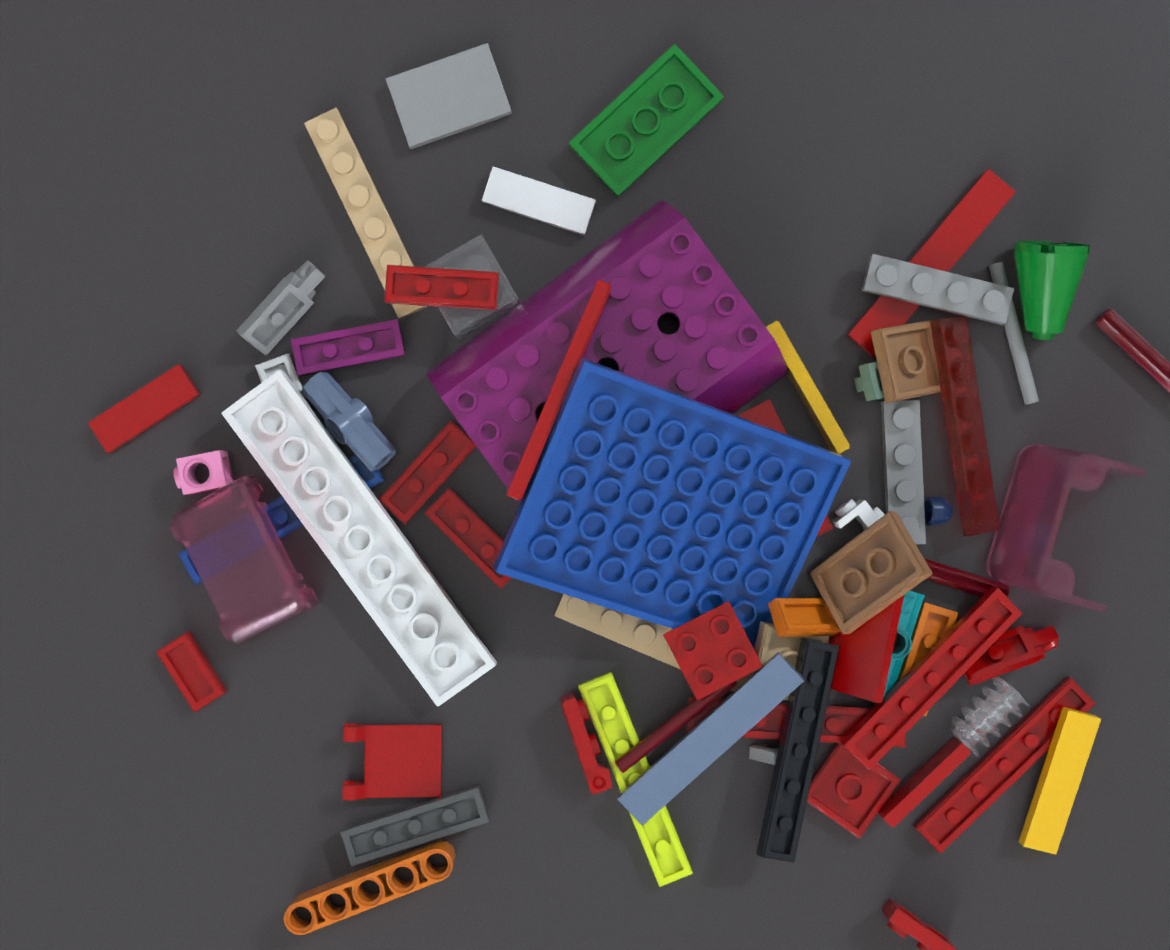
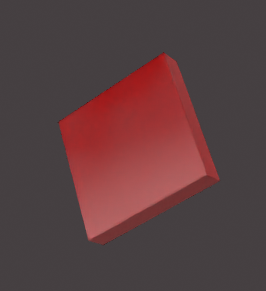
M835 743L812 776L807 802L860 839L901 779L879 763L869 771L841 743Z

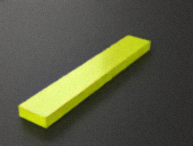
M608 672L579 684L578 688L622 793L650 765L646 756L624 773L615 764L618 758L640 741L613 674ZM666 805L643 826L630 813L659 887L693 874Z

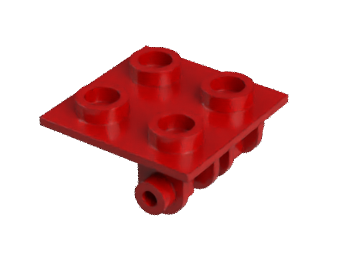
M729 601L663 634L697 701L763 667Z

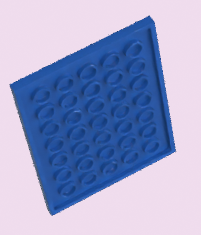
M581 358L493 567L496 573L672 629L729 601L754 649L760 621L774 623L768 603L775 598L789 597L850 466L851 460L846 456Z

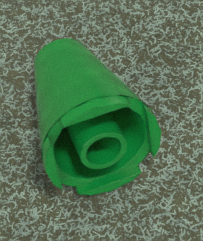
M1050 241L1015 242L1014 255L1025 331L1032 332V338L1054 340L1055 334L1063 332L1090 254V245L1072 242L1052 243Z

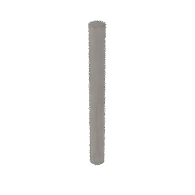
M1003 262L989 265L993 283L1009 287ZM1012 299L1004 327L1024 404L1027 405L1039 402Z

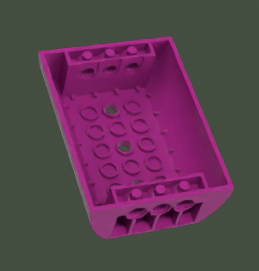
M662 200L658 201L426 372L443 402L508 490L537 424L536 409L542 403H546L598 279L610 284L612 288L583 356L584 359L597 364L604 358L613 359L621 373L731 414L736 413L787 375L784 358L773 336L687 219L669 203ZM663 314L674 315L679 321L678 331L671 335L663 334L657 325L659 317Z

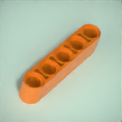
M436 840L303 892L294 898L284 915L285 926L293 934H308L446 879L452 872L456 859L455 849L447 841ZM435 853L442 854L447 859L448 864L440 868L435 867L431 864L429 856ZM407 867L412 871L414 878L407 881L402 880L397 876L396 869ZM366 880L374 881L379 886L380 891L375 894L368 893L364 890L362 882ZM334 893L340 894L345 899L346 905L342 907L334 906L329 900V895ZM297 907L308 909L312 918L309 920L299 918L295 909Z

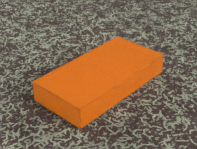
M775 598L768 603L778 638L834 636L841 631L823 598Z

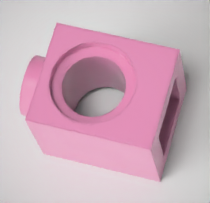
M218 450L176 459L177 467L174 468V479L178 489L182 488L183 495L235 486L228 451ZM201 463L205 464L209 469V478L204 483H200L195 477V470Z

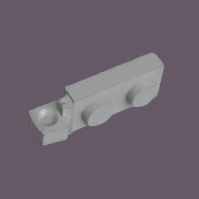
M307 260L295 273L290 272L236 331L260 352L268 355L314 304L312 301L316 293L314 289L325 278V275Z

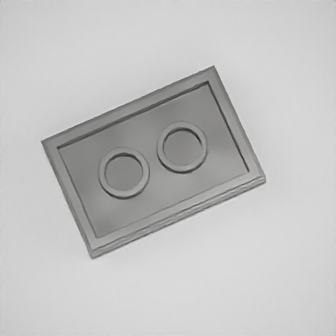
M488 43L385 78L410 149L512 114Z

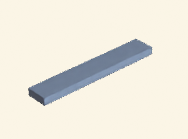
M778 651L762 668L750 676L620 793L617 800L643 826L802 684L804 678Z

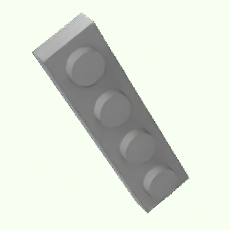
M871 254L861 291L1004 325L1007 321L1014 288Z
M901 400L890 403L883 401L881 402L886 513L889 511L897 512L915 544H926L920 400Z

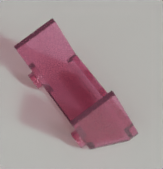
M1032 444L1024 447L1016 459L988 556L987 571L990 577L997 582L1105 613L1107 605L1071 595L1075 584L1074 572L1068 564L1051 559L1071 488L1090 491L1098 488L1104 482L1107 472L1123 477H1144L1146 470L1097 455L1043 444Z

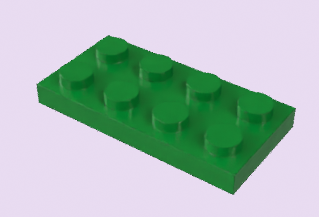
M674 44L569 142V147L609 190L619 198L723 101L724 96L681 49Z

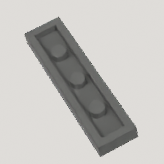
M477 785L343 828L340 834L350 865L355 866L488 823L490 817L480 786Z

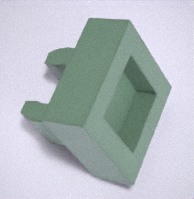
M877 362L860 365L861 377L854 378L856 391H864L866 401L884 398Z

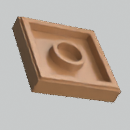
M933 320L871 331L885 403L947 391Z

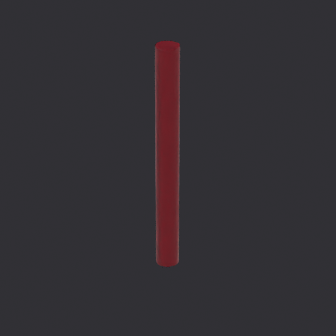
M737 681L698 701L695 698L615 761L617 767L622 773L626 772L738 684Z

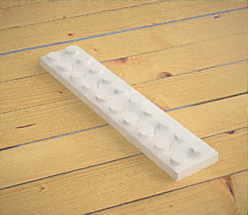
M278 370L221 413L437 707L496 666L497 661L283 370Z

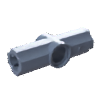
M320 371L302 387L301 393L322 415L330 435L342 445L347 444L371 472L378 471L395 456L397 450L373 424L374 420L367 406L357 398L351 399L327 371Z

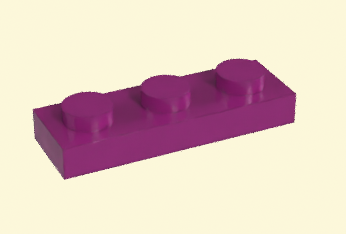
M399 319L291 339L298 376L406 356Z

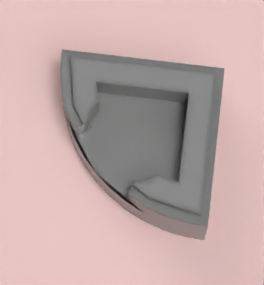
M767 744L752 745L749 747V759L775 765L778 748L767 747Z

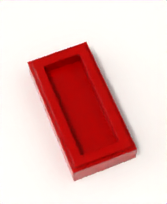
M190 631L156 651L193 712L198 711L228 692Z

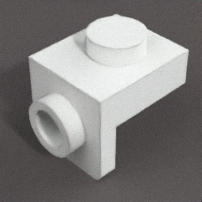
M851 498L835 510L837 517L831 522L835 527L842 528L852 519L856 518L863 529L866 530L885 514L878 507L872 509L866 500L859 499L854 502Z

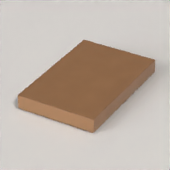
M894 511L886 513L809 572L842 634L852 633L933 574L899 515Z

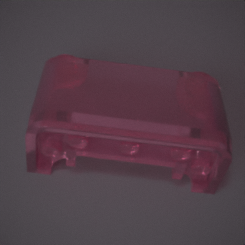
M242 476L174 514V523L170 524L173 536L178 543L184 544L221 618L219 627L222 634L228 641L233 639L237 644L320 604L312 588L306 590L303 584H298L299 581L303 580L301 573H296L265 511L268 508L266 503L257 501L260 499L259 494L264 491L256 476Z

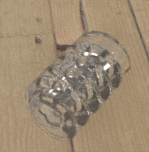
M994 677L992 680L996 690L987 686L982 688L986 700L977 696L972 697L971 701L975 710L967 706L961 708L964 720L956 716L950 718L954 728L953 730L950 729L952 733L977 758L980 756L976 746L977 743L989 748L991 744L987 734L990 733L1000 738L1002 735L997 725L1001 723L1011 728L1013 725L1008 715L1011 713L1021 718L1023 714L1019 705L1022 703L1030 707L1025 699L1006 680L1000 677Z

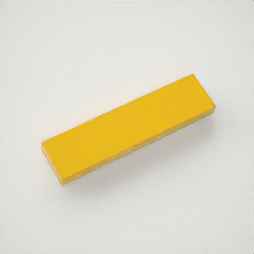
M775 321L766 326L782 353L788 378L830 451L840 454L849 449L850 444L780 322Z
M1066 707L1062 708L1018 841L1023 847L1057 854L1101 722V718Z

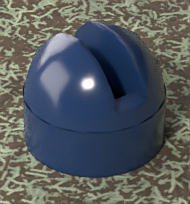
M926 497L924 499L926 525H942L950 520L953 508L947 499L942 497Z

